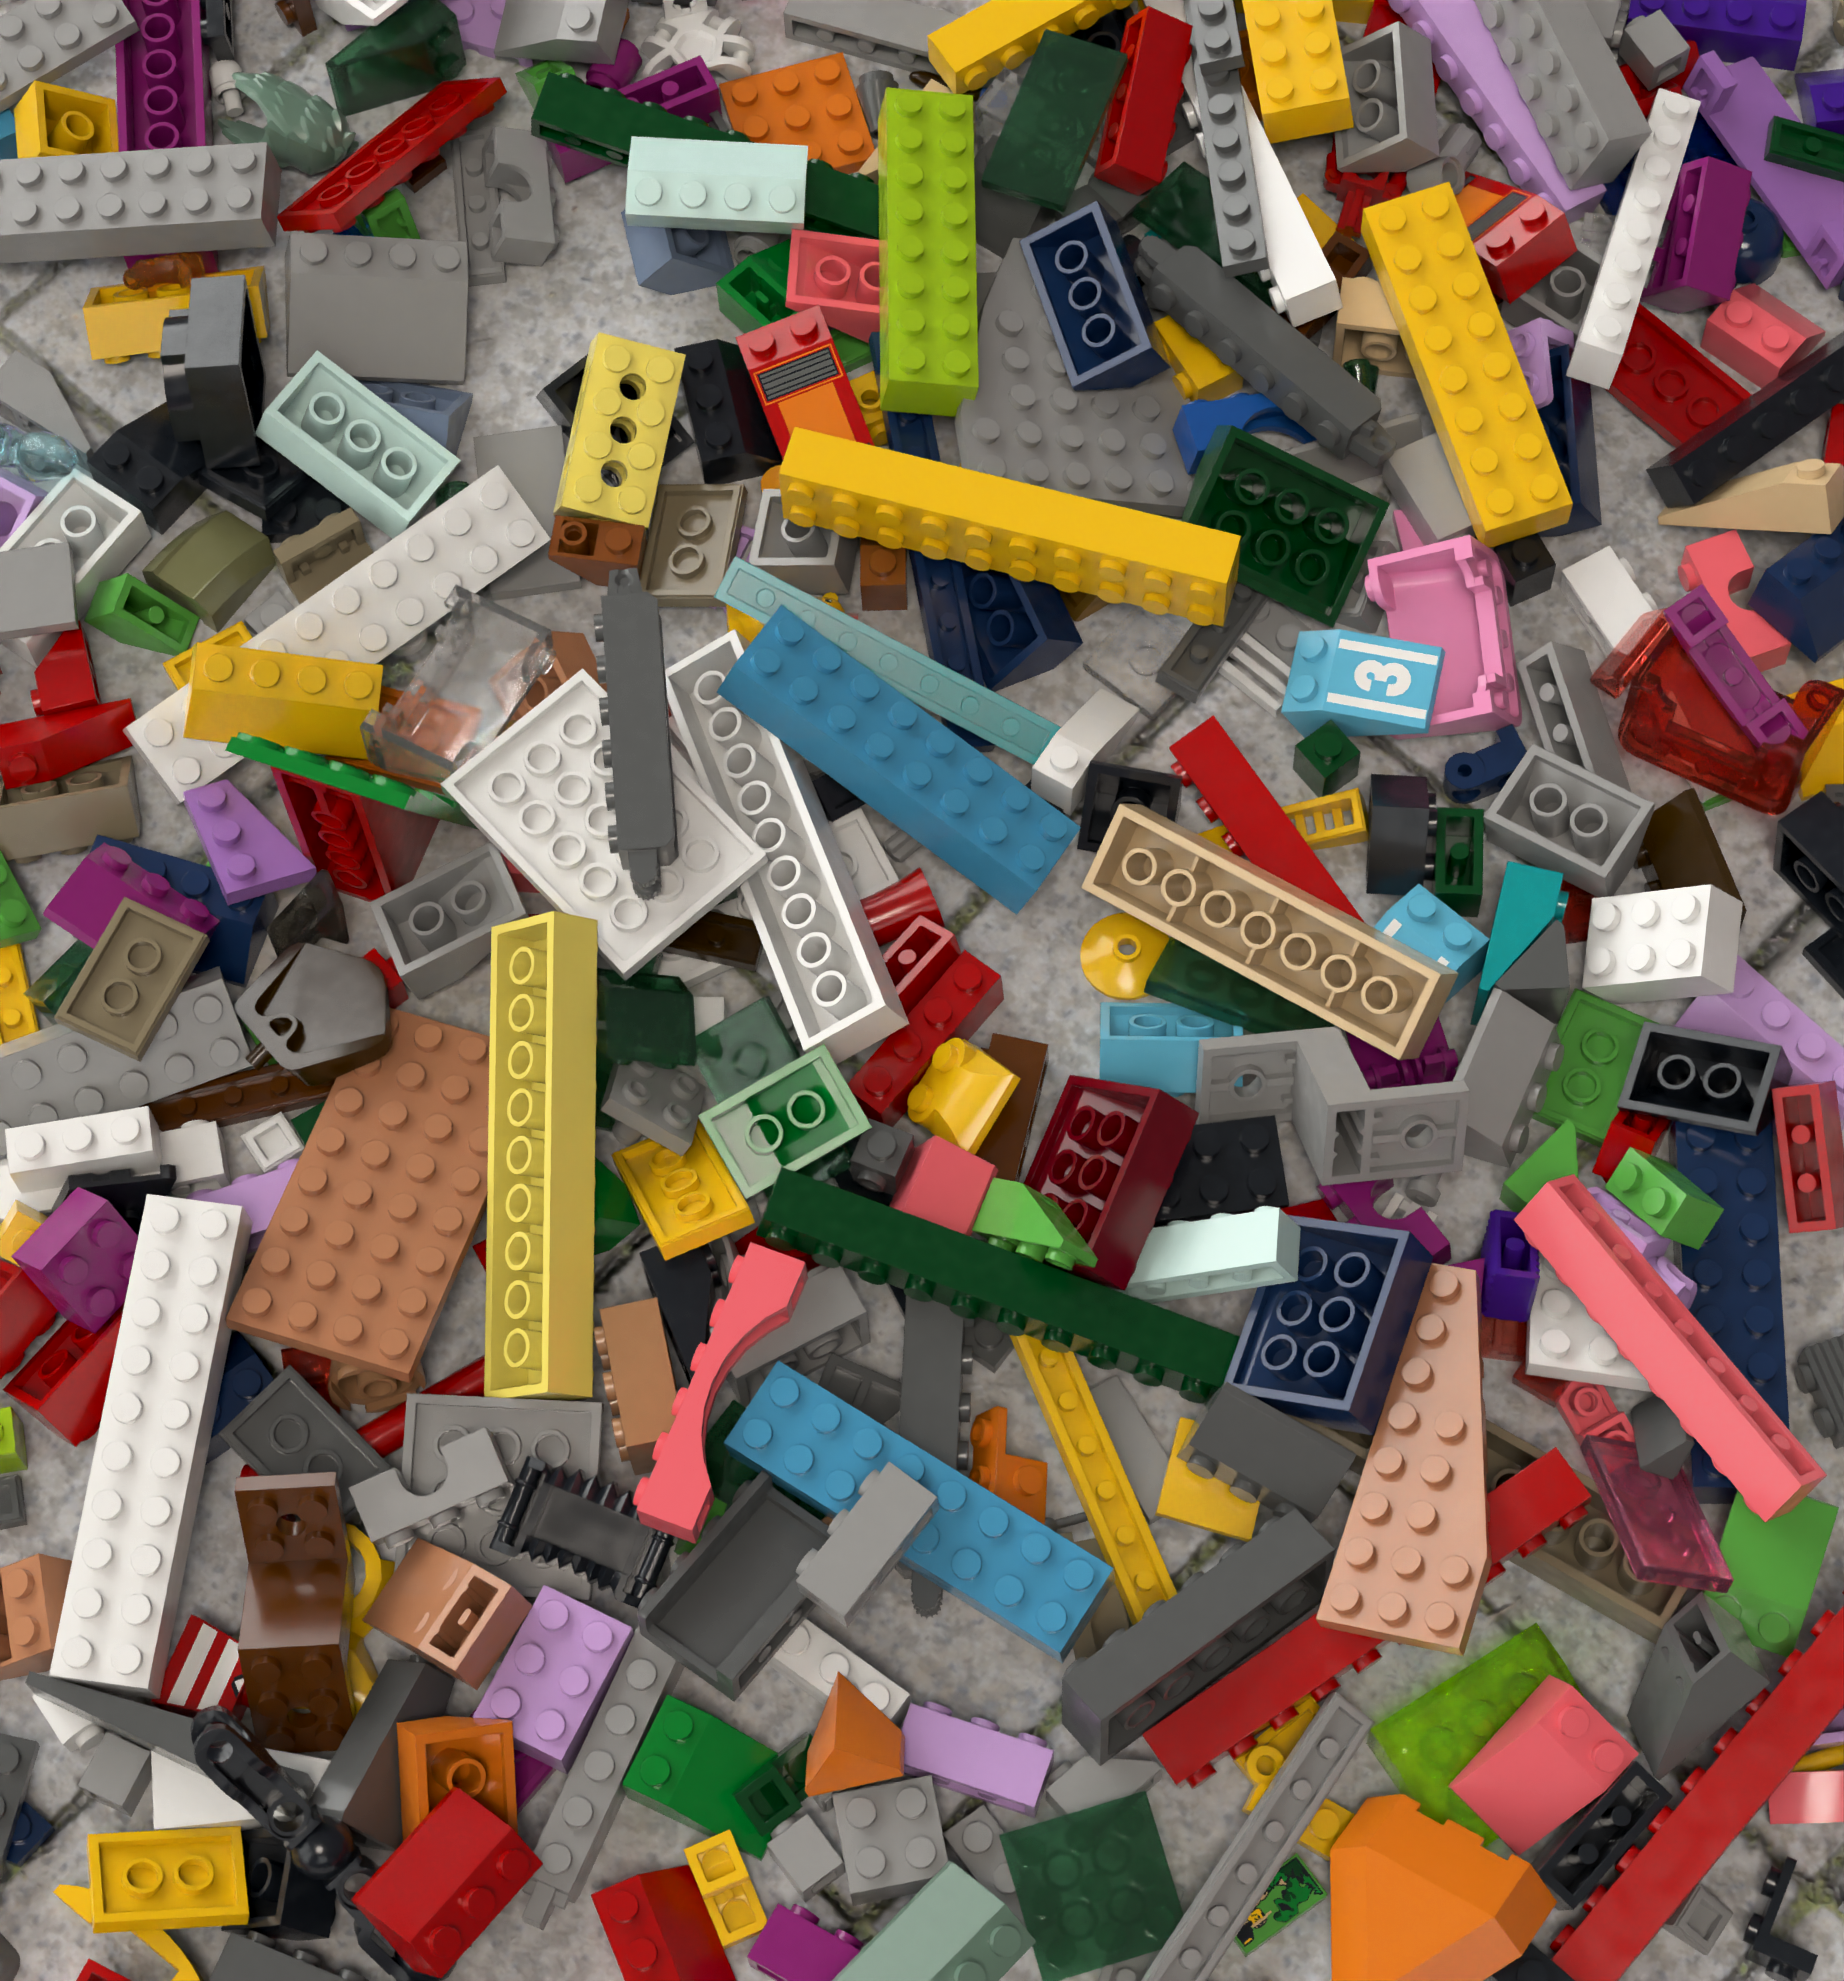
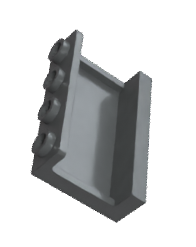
M762 1470L753 1481L746 1480L738 1488L733 1497L731 1507L722 1517L716 1515L708 1522L702 1532L701 1541L690 1553L688 1551L683 1552L675 1560L670 1569V1576L659 1589L656 1587L650 1589L642 1598L638 1606L640 1634L735 1702L817 1606L799 1592L796 1579L800 1575L796 1573V1569L804 1556L812 1548L819 1551L831 1536L827 1533L829 1526L777 1491L772 1485V1476Z

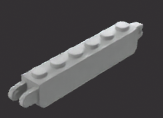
M639 1625L533 1851L542 1861L543 1865L527 1881L522 1889L524 1893L531 1895L523 1912L522 1920L541 1930H544L555 1906L565 1910L568 1902L575 1903L580 1896L626 1796L622 1783L667 1694L672 1695L685 1667L640 1634Z

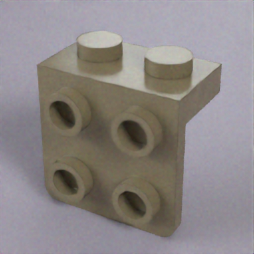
M351 507L341 513H332L326 516L316 527L301 535L290 536L282 542L280 547L273 550L280 575L299 604L374 553L366 542L361 522Z

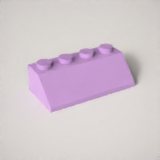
M1737 955L1734 992L1696 997L1674 1027L1781 1045L1793 1069L1789 1085L1835 1080L1842 1131L1844 1129V1048ZM1774 1119L1772 1121L1773 1133L1777 1136L1776 1122Z

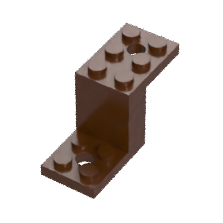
M337 1472L236 1477L234 1492L249 1563L238 1654L255 1737L264 1748L289 1753L337 1751L356 1717L347 1668L356 1579ZM296 1514L302 1520L292 1522L283 1519L281 1516ZM305 1707L310 1710V1713H298L292 1709Z

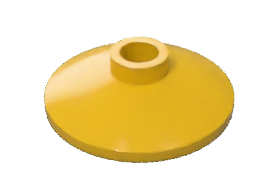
M1126 912L1117 913L1101 919L1090 928L1081 945L1080 962L1084 976L1097 991L1117 1000H1137L1151 995L1166 982L1173 966V947L1169 936ZM1122 945H1132L1136 950L1130 955H1124L1118 949Z

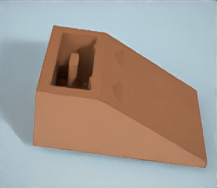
M417 1538L362 1621L475 1690H478L533 1605L512 1585L478 1565L423 1539Z
M38 1553L0 1568V1681L26 1676L29 1674V1671L35 1673L50 1671L72 1561Z

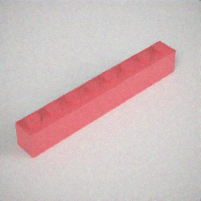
M1575 1174L1548 1181L1514 1219L1523 1230L1528 1243L1542 1253L1555 1269L1558 1279L1564 1285L1571 1288L1586 1306L1588 1315L1596 1323L1600 1324L1615 1341L1620 1354L1635 1365L1648 1381L1651 1391L1658 1398L1664 1400L1680 1420L1683 1430L1698 1441L1711 1457L1714 1467L1721 1474L1727 1476L1742 1494L1747 1507L1759 1515L1765 1523L1791 1512L1827 1474Z

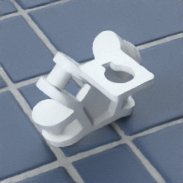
M662 0L664 17L660 18L655 24L654 30L656 34L648 36L641 45L642 52L651 59L643 70V79L669 69L673 62L678 65L700 55L709 71L715 70L728 81L751 76L752 70L748 63L754 59L755 47L748 39L738 36L741 29L740 20L731 16L726 19L720 18L717 9L707 6V0H693L689 3L690 7L681 9L680 5L673 4L675 0ZM722 52H725L728 56H722Z

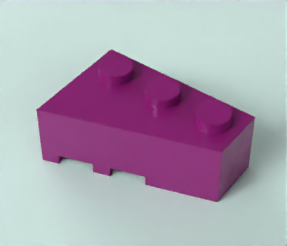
M1710 156L1682 165L1665 219L1671 222L1662 247L1656 246L1652 259L1656 261L1647 288H1643L1640 298L1641 302L1680 314L1730 301L1731 293L1736 284L1735 269L1738 251L1743 243L1742 228L1745 211L1751 198L1750 183L1752 171Z

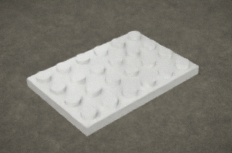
M582 668L440 785L443 793L450 800L459 803L461 811L558 912L598 920V953L626 981L768 862L767 854L672 759L679 856L670 866H660L662 887L658 896H655L654 900L649 899V901L638 898L633 890V882L629 874L630 870L622 869L619 853L611 854L609 848L608 825H616L615 810H607L605 783L613 782L612 768L604 767L602 740L610 739V726H602L599 698L608 696L607 692Z

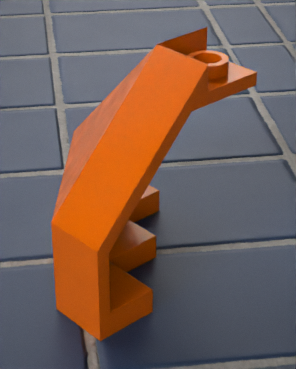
M1404 1794L1368 1797L1330 1849L1332 1981H1483L1523 1955L1557 1901L1531 1863L1514 1854H1511L1508 1860L1482 1847L1485 1838L1450 1819H1447L1444 1825L1434 1821L1419 1812L1421 1803Z

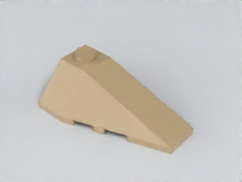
M1807 459L1728 480L1694 505L1673 508L1665 506L1658 515V524L1832 534L1844 517V466L1839 463H1824L1820 459Z

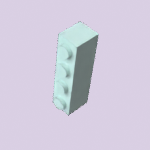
M1262 1206L1256 1208L1254 1212L1236 1215L1218 1213L1212 1215L1210 1219L1193 1222L1184 1220L1171 1221L1167 1226L1155 1227L1149 1233L1137 1261L1136 1270L1130 1278L1126 1290L1108 1288L1148 1303H1157L1298 1281L1301 1228L1280 1208L1272 1206Z

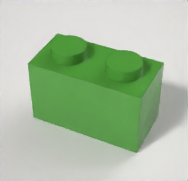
M1629 1147L1605 1185L1607 1190L1659 1235L1699 1250L1724 1211L1719 1204L1669 1162L1633 1147Z

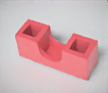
M1734 529L1685 546L1681 565L1678 566V576L1684 590L1687 592L1692 591L1703 584L1729 622L1726 625L1760 672L1785 664L1792 643L1755 610L1742 609L1730 598L1731 594L1749 587L1754 570V565L1737 530Z

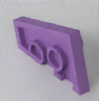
M228 779L183 792L185 807L227 905L317 879L316 867Z

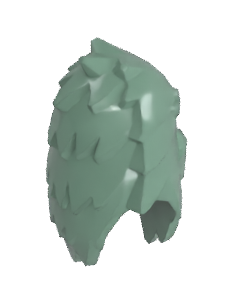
M266 71L262 74L245 72L232 74L233 79L236 81L235 87L256 101L267 118V125L264 128L240 120L234 122L219 118L217 124L222 129V134L233 143L267 142L281 169L293 166L300 169L303 173L315 175L335 167L359 146V142L354 140L356 133L350 132L346 116L338 108L334 109L322 97L318 95L312 96L301 86Z

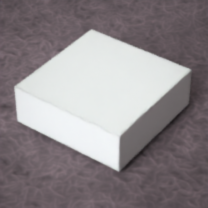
M282 1112L277 1113L240 1136L263 1174L277 1170V1167L287 1160L300 1158L304 1149L303 1144Z

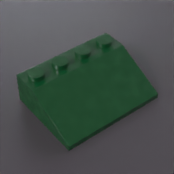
M1217 425L1197 468L1181 521L1240 535L1241 543L1237 582L1333 628L1390 503L1233 425Z

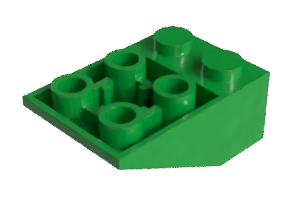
M790 239L748 256L716 283L720 312L744 334L799 313L785 307Z

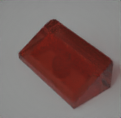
M1667 608L1642 614L1591 676V684L1614 699L1619 698L1671 634V627L1663 614V611Z

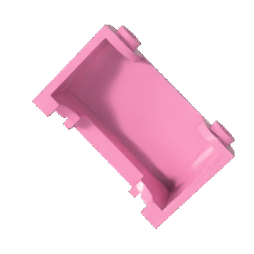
M1467 535L1367 559L1369 575L1365 577L1366 593L1371 602L1376 601L1378 606L1386 611L1389 638L1442 647L1446 652L1429 733L1389 736L1397 740L1496 731L1511 724L1514 727H1519L1522 721L1521 700L1506 583L1497 554L1473 536Z

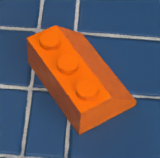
M441 1716L397 1723L403 1841L453 1786L460 1788L511 1826L518 1834L513 1724L511 1720Z

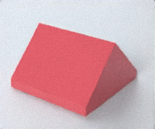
M935 1135L915 1148L903 1179L889 1207L971 1236L973 1232L971 1231L990 1184L993 1177L996 1178L999 1170L995 1165Z

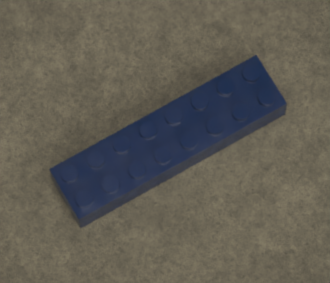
M1673 1121L1668 1135L1669 1163L1724 1209L1699 1250L1673 1241L1674 1265L1686 1277L1697 1283L1696 1296L1689 1311L1790 1430L1772 1122L1758 1136ZM1694 1438L1695 1444L1684 1462L1685 1504H1732L1737 1488L1727 1476L1721 1474L1714 1467L1711 1457Z

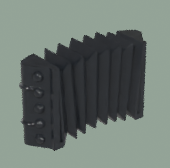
M527 1455L519 1477L514 1480L516 1484L501 1520L497 1521L498 1527L489 1548L517 1560H521L529 1554L531 1562L535 1564L542 1558H544L546 1565L549 1566L558 1561V1567L562 1571L572 1566L574 1575L580 1577L586 1574L587 1582L590 1584L598 1582V1589L601 1591L611 1587L615 1600L638 1609L645 1594L650 1589L657 1588V1579L671 1546H674L673 1540L675 1536L641 1524L636 1511L638 1506L633 1505L634 1492L629 1490L620 1495L618 1483L615 1481L603 1486L601 1477L598 1475L586 1480L585 1471L579 1469L570 1476L567 1468L563 1465L554 1472L552 1466L548 1463Z

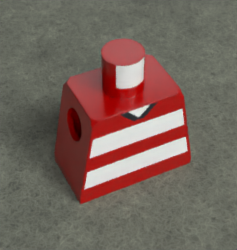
M191 1614L165 1670L160 1699H152L154 1705L158 1709L193 1719L204 1708L218 1705L230 1710L241 1721L247 1707L249 1708L238 1654L239 1641ZM214 1721V1722H212V1723H210V1724H214V1725H215V1724H224V1723H222V1722H215V1721Z

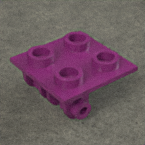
M1439 1016L1419 1058L1398 1060L1345 1031L1350 1050L1370 1090L1452 1082L1456 1075L1455 1068L1459 1066L1458 1058L1454 1049L1449 1050Z

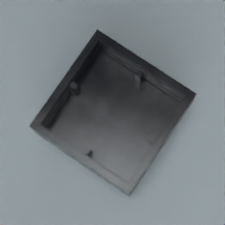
M245 275L191 278L189 309L169 310V317L165 318L162 330L160 357L163 367L167 407L175 442L201 440L207 469L260 466L262 439L255 433L264 413L266 373Z

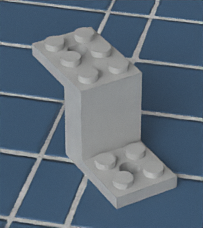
M1337 1026L1199 1040L1195 1111L1199 1113L1196 1121L1197 1125L1275 1115L1276 1122L1292 1121L1322 1186L1462 1171L1470 1090L1464 1080L1370 1090L1340 1028ZM1242 1075H1257L1248 1086H1234L1236 1080ZM1418 1124L1427 1125V1128L1419 1136H1405L1411 1127Z

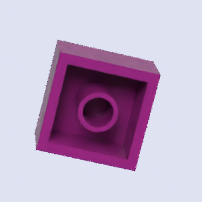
M77 1187L11 1257L66 1320L95 1334L125 1302L138 1236L107 1199Z

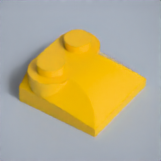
M952 1038L936 1049L932 1063L919 1084L911 1090L907 1100L908 1116L913 1122L926 1128L934 1135L975 1155L1021 1078L973 1043L965 1039Z

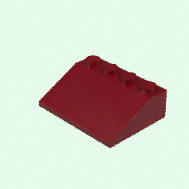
M1070 1075L1024 1184L1057 1202L1098 1260L1094 1268L1074 1264L1072 1270L1058 1267L1046 1261L1045 1258L1042 1263L1099 1285L1125 1291L1130 1278L1136 1270L1137 1261L1147 1237L1154 1227L1155 1218L1165 1194L1173 1182L1174 1173L1184 1149L1191 1139L1192 1130L1199 1113L1161 1089Z

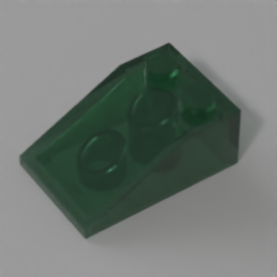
M409 0L377 26L367 28L329 59L325 65L336 107L343 115L349 116L428 93L442 81H450L456 78L467 63L456 14L440 0Z

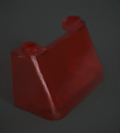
M1670 627L1632 678L1618 728V739L1628 753L1756 811L1767 815H1779L1785 812L1793 801L1843 709L1844 689L1825 681L1810 680L1802 685L1795 699L1774 691L1780 700L1785 698L1808 730V734L1804 740L1790 734L1787 740L1782 743L1770 744L1763 742L1759 749H1757L1704 681Z

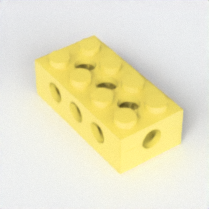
M598 332L591 341L553 515L644 525L645 531L648 529L685 354ZM620 384L631 385L637 392V400H630L624 397L620 391ZM610 427L622 428L628 436V443H619L614 440L610 433ZM607 469L614 472L618 477L619 486L611 487L607 485L601 478V470Z

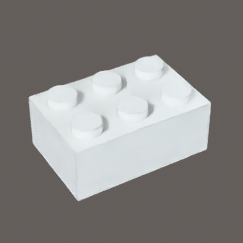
M1711 884L1592 898L1582 988L1614 1005L1733 993L1743 902Z

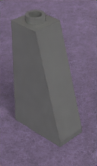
M410 1655L409 1661L393 1659L386 1661L309 1800L310 1807L317 1804L321 1809L322 1815L336 1817L347 1824L354 1836V1842L362 1847L395 1851L403 1843L397 1723L444 1716L455 1682L454 1679L438 1671L436 1665L419 1655Z

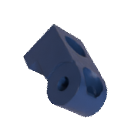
M1513 724L1496 730L1494 745L1473 754L1462 752L1449 758L1445 765L1443 789L1450 800L1459 804H1468L1501 791L1527 752Z

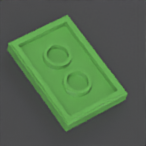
M1575 988L1556 1027L1561 1044L1564 1045L1563 1060L1556 1072L1551 1071L1546 1083L1547 1095L1545 1103L1540 1112L1533 1113L1532 1119L1555 1129H1558L1569 1119L1576 1125V1138L1601 1148L1609 1126L1619 1112L1617 1105L1644 1021L1657 1022Z

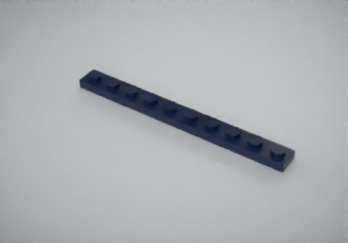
M871 332L868 341L880 398V332ZM882 411L889 450L941 462L932 415ZM908 549L929 658L984 686L961 563L947 558L943 560L931 559L919 551ZM941 717V722L945 727L980 753L991 752L996 746Z

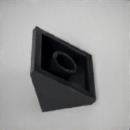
M1091 760L1077 849L1098 852L1119 804H1141L1177 823L1181 807L1183 776Z

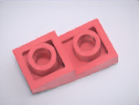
M1567 1381L1548 1392L1573 1436L1603 1478L1610 1477L1638 1460L1633 1427L1624 1411L1616 1409L1604 1385Z
M1844 1769L1791 1771L1768 1799L1770 1824L1844 1822Z

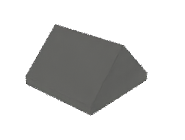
M1557 919L1494 985V988L1505 991L1553 1024H1558L1570 989L1564 925Z

